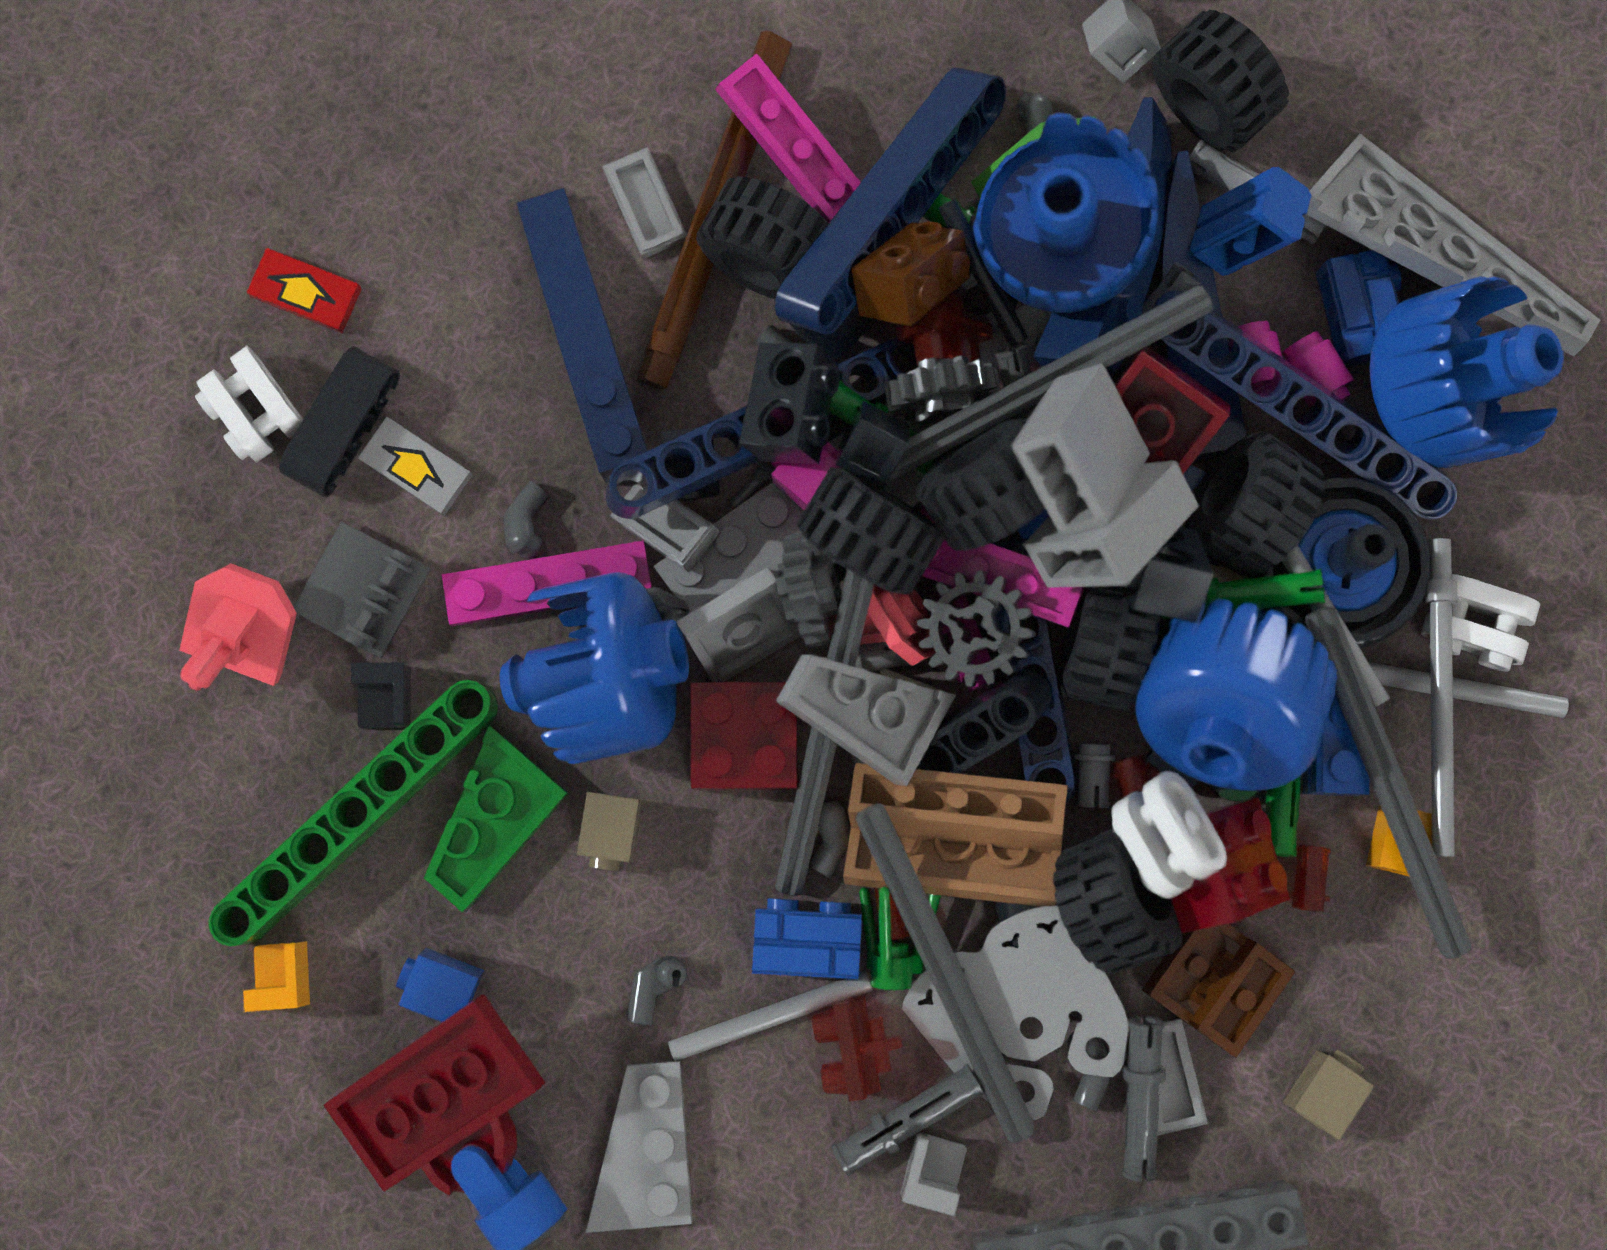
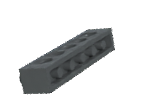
M1284 1179L971 1232L974 1250H1280L1308 1245L1298 1189Z

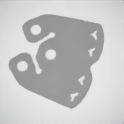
M1042 906L1029 909L1002 921L992 928L980 952H954L960 968H965L963 974L1001 1053L1010 1058L1028 1061L1039 1060L1063 1045L1070 1022L1069 1013L1078 1011L1082 1015V1020L1080 1023H1077L1068 1053L1070 1064L1080 1073L1113 1077L1120 1072L1124 1064L1128 1036L1126 1013L1107 974L1097 969L1093 962L1089 963L1082 956L1080 949L1075 947L1071 941L1069 933L1060 918L1058 906ZM1058 920L1052 933L1037 927L1038 923L1050 924L1051 921ZM1019 933L1018 948L1002 947V943L1011 941L1014 934ZM926 970L912 984V988L909 989L904 998L902 1010L954 1073L968 1064L976 1075ZM928 989H932L933 1005H918L920 1000L926 998ZM1027 1017L1037 1018L1043 1025L1042 1035L1036 1039L1024 1037L1020 1031L1021 1021ZM1100 1037L1108 1043L1109 1053L1104 1059L1095 1060L1087 1054L1086 1044L1091 1038ZM1007 1064L1015 1083L1020 1080L1027 1081L1034 1087L1035 1095L1033 1099L1025 1103L1032 1120L1044 1117L1054 1089L1050 1076L1040 1069ZM984 1094V1095L981 1096V1097L984 1098L987 1102H989V1100H988L986 1094Z

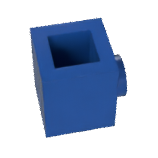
M425 948L416 960L408 957L396 984L397 988L404 990L399 1006L442 1022L473 1000L484 970Z

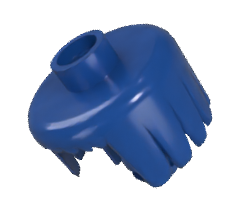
M1057 113L1050 115L1043 127L1041 137L1028 142L1006 156L992 173L983 189L978 204L976 220L973 224L974 236L982 260L993 279L1003 290L1030 307L1049 312L1070 313L1102 305L1120 294L1133 282L1150 255L1158 217L1156 181L1154 177L1150 176V169L1145 155L1140 149L1132 150L1130 139L1120 129L1110 130L1107 134L1106 126L1097 118L1084 116L1080 120L1079 125H1077L1076 119L1069 114Z
M1476 277L1418 295L1401 302L1391 309L1375 334L1370 354V382L1373 399L1380 419L1394 441L1411 454L1436 468H1452L1524 452L1544 438L1546 431L1543 430L1552 426L1557 418V408L1501 412L1502 405L1498 404L1502 397L1529 391L1536 386L1547 385L1559 374L1563 365V351L1560 341L1549 328L1528 324L1522 328L1514 327L1489 335L1479 336L1482 331V326L1476 324L1479 319L1527 299L1526 294L1520 287L1509 285L1508 281L1499 277Z
M624 572L607 573L533 591L529 595L527 602L549 599L547 605L551 609L571 608L558 615L563 626H587L570 632L568 635L569 638L579 640L530 650L526 653L524 659L519 655H514L506 661L500 669V686L507 706L512 711L529 715L537 727L559 728L542 733L541 739L547 746L558 748L559 750L554 751L553 754L559 760L567 761L570 764H579L642 751L662 744L670 735L676 717V684L685 682L689 675L687 647L676 621L673 619L662 621L657 606L647 589L635 577Z
M1225 599L1212 601L1202 619L1205 609V603H1203L1197 623L1171 618L1160 633L1152 662L1143 678L1136 700L1137 722L1149 746L1165 762L1178 771L1198 781L1220 788L1239 791H1261L1283 786L1300 777L1310 767L1316 757L1336 691L1337 671L1334 663L1330 659L1328 660V651L1325 646L1318 641L1312 651L1313 635L1300 623H1296L1292 627L1290 635L1286 638L1287 616L1275 610L1268 612L1259 610V607L1252 603L1241 604L1235 611L1232 619L1230 616L1233 604Z

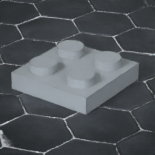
M768 567L752 576L743 578L735 587L708 603L698 605L690 614L676 621L712 682H726L800 637L799 624L789 625L786 621L785 610L777 591L776 579Z

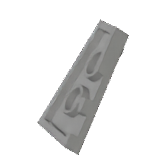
M802 655L776 702L894 784L907 786L956 695L921 687L901 679L885 677L865 669L822 657Z
M681 1060L627 1065L586 1233L692 1224L693 1216Z

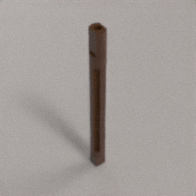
M762 31L752 56L757 53L780 81L793 45L792 42L771 31ZM733 111L728 120L645 349L646 354L636 379L658 390L668 387L714 265L700 249L701 247L696 241V234L726 181L729 178L746 176L758 143Z

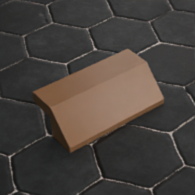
M855 763L848 807L851 830L843 875L844 883L873 888L887 887L856 822V815L859 811L870 805L881 803L888 813L925 894L1038 907L1056 906L1053 872L1056 871L1055 862L1062 851L1067 785L916 769L908 785L901 786L894 784L867 764Z

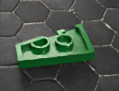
M491 725L488 726L482 740V748L473 769L470 768L463 785L464 790L452 818L446 824L424 876L428 883L462 913L468 911L569 795L563 787Z

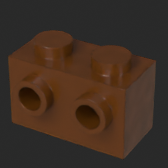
M911 222L851 268L859 316L912 326L970 278V260L966 253L964 231L945 228L937 222Z

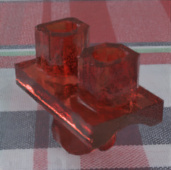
M955 290L921 318L922 322L912 326L895 325L897 339L914 344L917 367H919L918 362L933 357L945 359L962 355L968 357L969 363L981 360L979 344L993 339L991 324L962 316L963 303L960 295Z
M865 996L841 1001L834 1004L832 1009L812 1016L814 1038L817 1040V1043L839 1041L842 1060L826 1062L821 1065L820 1074L823 1091L830 1094H848L849 1102L865 1100L867 1095L881 1091L878 1073L892 1070L889 1051L903 1047L902 1037L900 1035L886 1036L883 1017L868 1018Z

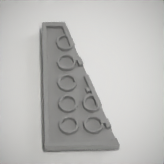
M1361 134L1355 138L1309 191L1312 195L1306 215L1442 287L1476 277H1499L1508 281L1509 285H1517L1526 294L1527 299L1493 312V314L1520 328L1528 324L1549 328L1558 337L1562 350L1572 356H1575L1588 343L1601 321Z

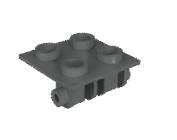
M341 521L297 599L294 609L303 618L382 659L431 569L413 560V558L403 552L393 549Z

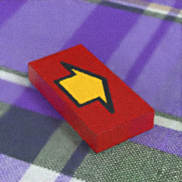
M266 247L246 293L251 298L343 333L362 288L358 283Z

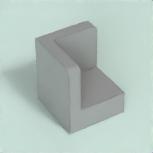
M1107 0L1083 23L1090 54L1122 83L1126 82L1161 49L1152 20L1131 0Z
M923 1132L917 1133L900 1192L902 1202L955 1216L960 1197L957 1186L967 1151L966 1146L959 1142Z

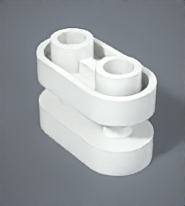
M245 346L230 357L238 372L224 380L213 369L197 381L201 392L196 394L195 398L211 419L216 420L220 417L229 432L223 435L233 452L241 460L250 456L255 462H259L274 451L272 444L267 439L268 435L280 428L291 439L304 419L259 357L250 347ZM248 389L252 390L266 410L255 420L238 398Z
M1452 574V580L1457 581V603L1452 604V655H1460L1461 650L1480 655L1478 660L1480 665L1505 672L1510 671L1511 665H1522L1529 643L1522 638L1514 636L1517 625H1535L1540 603L1533 598L1469 577ZM1467 609L1496 618L1494 628L1465 620ZM1430 613L1426 614L1421 635L1427 639H1430Z
M1165 771L1147 782L1143 788V793L1132 792L1113 806V829L1123 840L1139 869V875L1143 884L1151 892L1163 898H1173L1190 888L1194 878L1205 879L1224 867L1226 852L1223 843L1191 787L1178 774Z

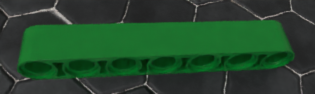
M471 680L459 681L446 690L214 907L208 921L209 930L213 938L222 945L237 946L254 943L267 934L493 722L498 711V701L493 691ZM470 692H479L483 698L482 711L472 719H465L460 711L461 700ZM439 727L444 733V746L438 753L428 755L423 749V736L429 729ZM399 762L406 772L405 783L398 790L391 791L387 788L384 781L385 771L392 764ZM359 798L366 805L367 816L361 825L353 827L347 820L346 810L353 800ZM320 834L327 842L328 852L323 861L315 863L308 855V845L313 837ZM277 871L284 873L289 883L287 893L280 900L272 895L269 887L270 879ZM239 907L245 910L249 916L248 929L241 936L234 932L230 921L233 912Z

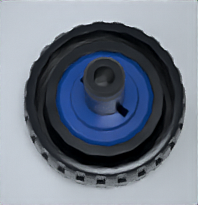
M1328 477L1322 480L1325 484L1324 492L1320 498L1322 501L1319 510L1308 531L1297 545L1313 571L1322 569V587H1324L1325 592L1357 645L1362 649L1374 645L1397 632L1417 612V606L1423 601L1427 592L1426 586L1428 580H1430V547L1427 544L1423 526L1420 525L1415 513L1395 493L1386 490L1382 485L1375 482L1370 483L1357 477ZM1281 561L1278 565L1275 564L1269 571L1263 574L1258 573L1255 577H1249V579L1286 575L1289 572ZM1308 604L1259 609L1266 612L1275 610L1287 616L1286 638L1290 635L1292 627L1296 623H1300L1309 630L1305 619L1312 610Z

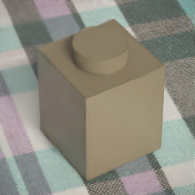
M587 792L577 855L590 857L589 867L620 871L621 861L634 862L643 801Z
M1336 1049L1331 1057L1326 1053L1316 1050L1283 1101V1104L1328 1135L1340 1140L1374 1088V1085L1360 1076L1364 1067L1343 1052Z

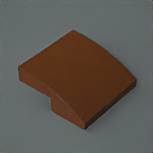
M1230 924L1187 932L1182 935L1183 942L1180 947L1176 948L1175 952L1165 955L1141 991L1181 1018L1185 1023L1228 1054L1237 1058L1295 971L1259 943L1247 938Z

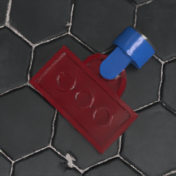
M484 993L323 1105L383 1192L422 1168L433 1186L446 1195L450 1196L453 1192L466 1193L479 1212L474 1221L494 1250H529L553 1232L566 1218L564 1213L567 1211V1207L543 1172L538 1170L528 1176L523 1167L514 1159L517 1150L516 1126L508 1110L537 1092L546 1082Z

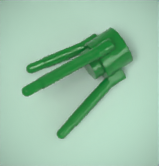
M885 886L879 889L880 942L877 941L870 892L868 888L862 887L859 895L867 947L866 968L871 970L870 985L871 987L883 990L912 988L913 974L923 973L924 963L917 948L914 945L913 952L908 953L907 943L891 941L890 891ZM930 894L928 900L936 915L942 895Z

